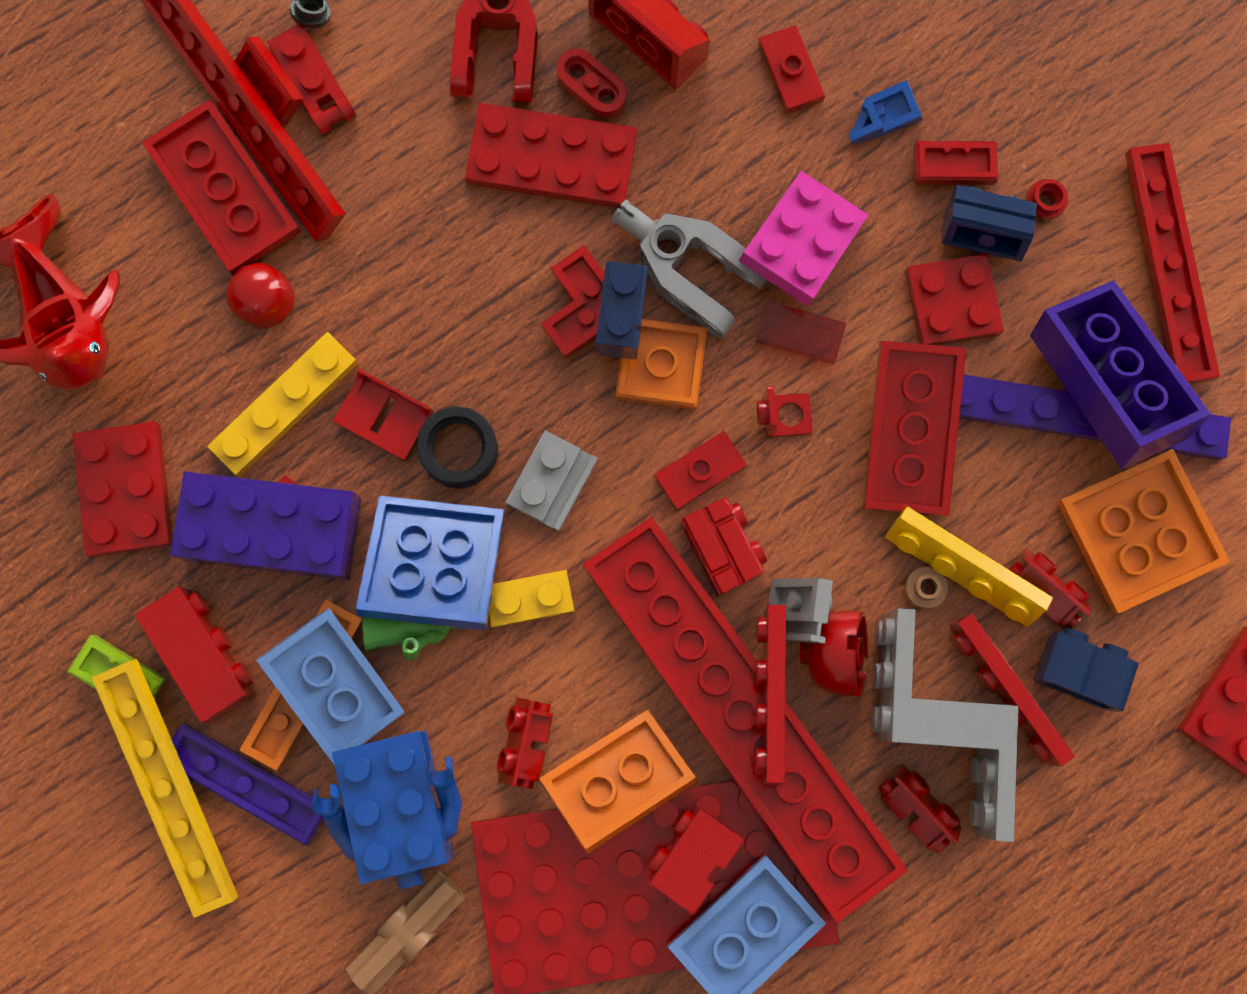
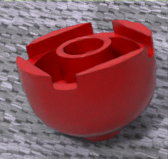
M837 611L829 613L827 624H822L820 636L826 637L825 644L800 643L801 664H808L811 679L819 688L828 693L861 697L864 692L867 672L862 671L864 657L868 658V630L866 617L862 616V611Z

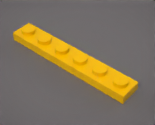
M130 660L91 677L193 917L196 918L235 901L239 896L138 660Z

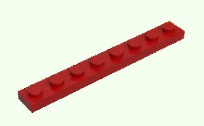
M141 0L316 242L328 239L345 216V211L191 0Z

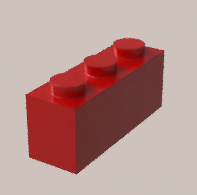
M178 586L134 615L201 723H214L256 695L250 686L254 683V679L247 667L241 661L236 664L228 649L232 647V644L220 626L214 628L206 616L210 612V608L198 591L192 592L189 589Z

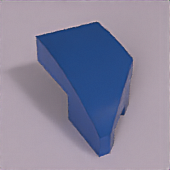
M905 80L865 98L854 129H851L849 134L852 145L884 136L922 121L921 112L908 81Z

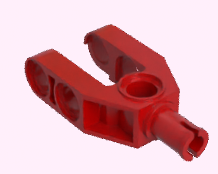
M464 0L455 18L450 70L451 97L472 99L479 30L482 27H489L498 31L507 29L517 30V53H513L512 60L514 88L511 102L532 103L538 28L537 20L529 1ZM497 1L508 3L503 9L496 10L491 8V5Z

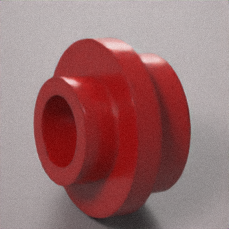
M1043 179L1032 185L1027 193L1026 201L1037 203L1036 217L1050 220L1060 216L1066 209L1068 194L1060 182L1052 179ZM1040 196H1048L1052 201V206L1044 205L1040 201Z

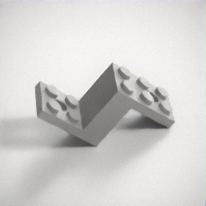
M897 608L882 614V621L876 622L874 634L875 646L881 647L880 664L875 663L873 668V688L879 689L878 706H873L871 710V731L877 732V741L978 748L977 757L972 758L970 769L971 780L973 783H976V800H971L969 806L970 825L975 827L976 835L995 841L1014 842L1018 706L912 698L915 609Z

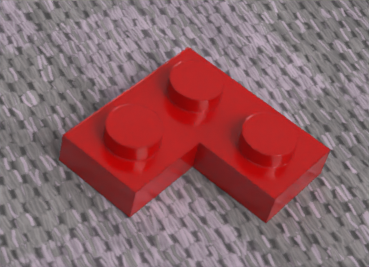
M585 245L551 267V273L572 302L541 323V328L565 360L595 340L597 336L605 272Z

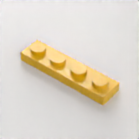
M326 332L207 447L240 478L359 363L329 332Z
M908 506L894 521L885 535L886 539L896 544L903 552L917 557L931 566L938 574L955 581L966 588L973 596L985 600L1004 612L1008 618L1020 622L1027 628L1047 611L1053 599L1050 595Z

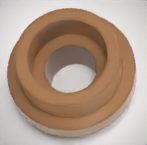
M920 567L912 571L907 577L905 592L912 604L919 608L930 609L940 605L945 600L948 593V583L945 576L938 574L932 567ZM923 580H930L933 583L934 591L931 595H926L921 591L920 585Z

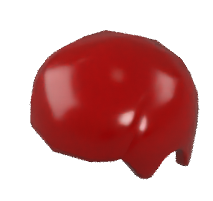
M260 262L241 266L230 278L225 295L230 310L238 318L262 329L283 322L292 311L295 298L288 278L276 268Z

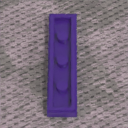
M182 723L172 742L189 779L303 845H310L324 821L322 816L315 813L312 809V796L188 724Z

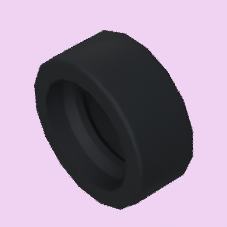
M452 406L438 410L425 421L418 434L417 452L420 463L433 480L446 487L462 489L477 485L489 476L497 461L498 444L492 426L483 415L471 408ZM453 424H464L475 429L481 437L483 445L482 453L477 463L470 469L460 472L449 471L442 467L435 459L433 451L434 441L439 432Z

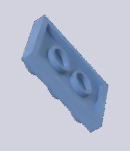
M329 608L256 659L333 764L332 752L362 745L405 713Z
M764 854L668 944V948L708 994H752L826 923Z

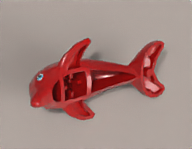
M51 194L40 199L14 223L0 229V265L12 267L20 308V337L0 340V362L8 365L29 366L48 386L71 392L89 386L96 379H102L104 375L109 343L103 322L118 292L120 274L118 270L110 271L95 290L87 296L42 253V249L52 233L61 212L59 203L55 196Z

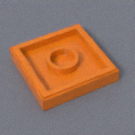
M642 319L637 359H620L615 399L696 410L708 328Z

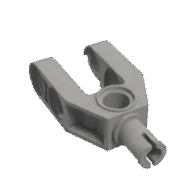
M626 199L621 204L622 209L618 208L611 221L640 241L639 257L643 265L648 267V275L658 295L701 327H707V331L721 339L724 338L736 322L734 316L674 269L681 264L689 249L695 248L699 250L702 248L725 265L724 270L729 274L734 272L746 282L761 290L768 280L739 261L746 248L709 221L667 213L660 220L656 219L653 221ZM663 240H671L678 246V250L667 254L662 252L657 244Z

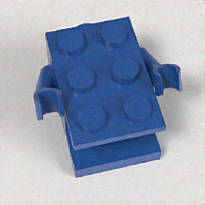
M427 730L403 734L332 752L339 787L336 784H331L330 799L321 798L318 795V790L314 789L312 809L315 813L322 816L331 837L347 859L355 862L360 884L396 876L398 889L413 887L424 883L421 869L448 863L455 857L451 838L457 833L463 803L453 775V759L449 756L445 757L446 770L437 771L435 769ZM340 793H341V798H342L343 806L339 803Z

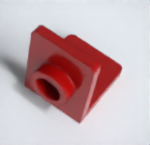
M766 387L762 400L756 403L758 425L765 426L766 438L811 434L813 425L809 394L775 396L774 387ZM786 404L798 406L802 411L801 422L793 427L784 425L779 419V410L782 406Z

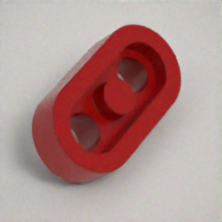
M570 49L560 56L556 66L557 78L560 85L593 114L601 118H613L624 110L627 102V90L624 82L583 49ZM575 70L584 73L581 78L577 79L570 76L571 72ZM604 95H609L614 100L609 104H605L600 101V98Z

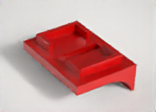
M358 368L353 386L335 415L333 422L399 459L406 461L418 441L419 431L425 421L433 415L434 411L427 405ZM390 398L396 400L378 433L373 432L372 429Z

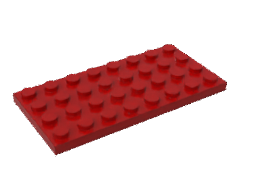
M734 780L689 787L589 854L585 853L557 808L471 822L494 994H531L685 969L686 967L668 948V944L764 854L826 923L799 950L840 943L837 923L832 920ZM700 807L742 837L744 841L725 870L716 865L708 877L714 886L693 915L649 884V877L652 875V872L647 867L661 847L669 850L677 838V835L672 830L683 813L688 810L693 814L696 808Z

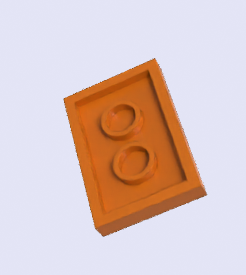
M649 710L641 713L539 778L542 787L586 854H589L696 784L695 775Z

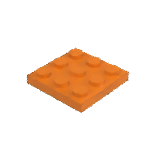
M1173 449L1057 501L1112 615L1122 613L1230 563Z

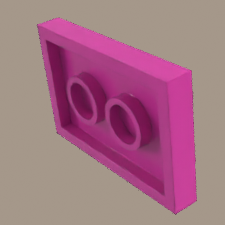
M800 171L747 246L739 261L795 299L809 306L868 217V214L803 171Z

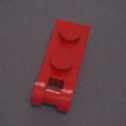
M297 24L266 41L277 62L304 97L302 104L321 135L331 131V126L342 119L347 122L357 116L303 26ZM331 100L335 103V105L324 111L319 108Z

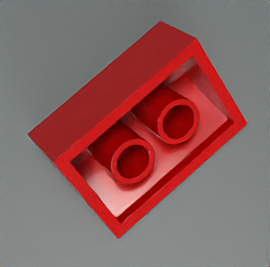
M588 0L589 15L674 90H677L708 58L710 39H708L706 31L697 22H689L679 13L677 6L672 0Z

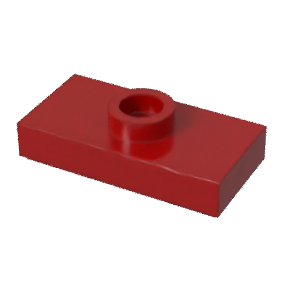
M797 25L759 37L758 45L786 114L823 102L825 98L824 91Z
M259 36L248 37L235 62L280 124L286 126L304 97Z
M916 141L914 144V184L995 185L998 181L997 141Z
M722 431L654 474V477L677 511L744 469L747 464L726 432Z

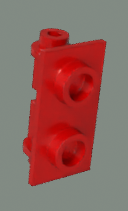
M1026 548L1023 551V560L1026 563L1022 566L1016 561L1008 569L1053 597L1045 613L1060 627L1065 625L1067 628H1074L1082 618L1077 614L1080 610L1087 616L1091 614L1090 604L1087 602L1090 598L1089 594L1075 581L1070 580L1068 583H1065L1054 573L1058 569L1057 566L1043 553L1038 551L1034 555Z
M516 697L515 706H511L506 719V728L509 731L506 747L501 749L497 759L499 782L533 789L535 781L539 782L545 752L531 749L532 740L547 743L554 715L550 713L551 704Z
M901 764L894 778L896 782L888 778L878 787V790L883 794L881 799L901 820L913 811L918 815L908 825V828L928 850L934 849L937 853L942 852L950 844L947 837L954 844L958 843L961 832L959 817L948 804L944 802L942 804L938 803L929 793V785L918 772L914 770L909 772Z

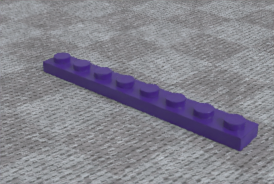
M964 375L959 419L1102 441L1068 391ZM1211 414L1191 438L1163 451L1167 452L1173 449L1177 454L1223 460L1227 458L1231 417Z

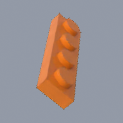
M325 599L317 615L329 608L354 641L363 625L362 618ZM276 687L239 751L275 771H280L305 725Z

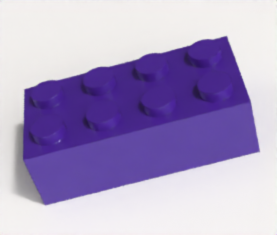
M1114 280L1045 309L1030 334L1038 349L1121 469L1127 468L1191 438L1211 415Z
M184 471L170 556L189 562L349 581L361 498L353 491Z

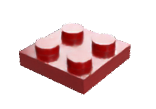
M988 254L912 265L906 268L905 275L920 344L945 345L999 336L1004 332Z

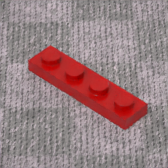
M768 604L764 617H757L756 627L757 643H764V660H757L756 686H764V704H756L755 725L756 730H763V748H756L755 774L763 775V785L781 786L785 783L786 605Z
M973 614L962 616L949 625L954 632V635L951 637L954 645L963 656L972 657L980 669L976 672L977 676L986 689L991 693L996 691L1005 705L1018 706V728L1021 726L1031 739L1027 742V745L1033 755L1041 763L1047 762L1051 766L1062 767L1073 759L1075 755Z

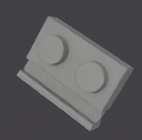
M545 430L507 498L506 505L560 532L596 466L598 457L582 451L579 447Z
M823 578L772 579L768 604L786 605V642L825 644L826 637L820 636L822 624H827L828 615L832 608V580Z

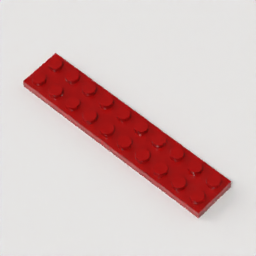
M652 516L583 563L585 571L835 923H839L908 871L786 701L785 783L781 786L763 785V775L755 774L756 748H763V730H756L755 725L756 704H764V686H756L757 661Z

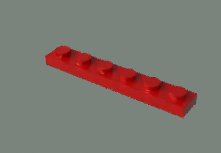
M1170 142L1130 148L1125 153L1166 352L1189 384L1215 380L1220 377Z

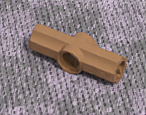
M441 871L433 876L408 905L404 903L377 931L379 935L345 969L353 983L361 991L368 994L378 992L405 961L409 963L435 935L433 931L466 898L460 888Z

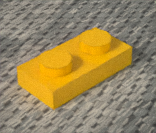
M567 570L493 584L489 609L492 628L575 612Z

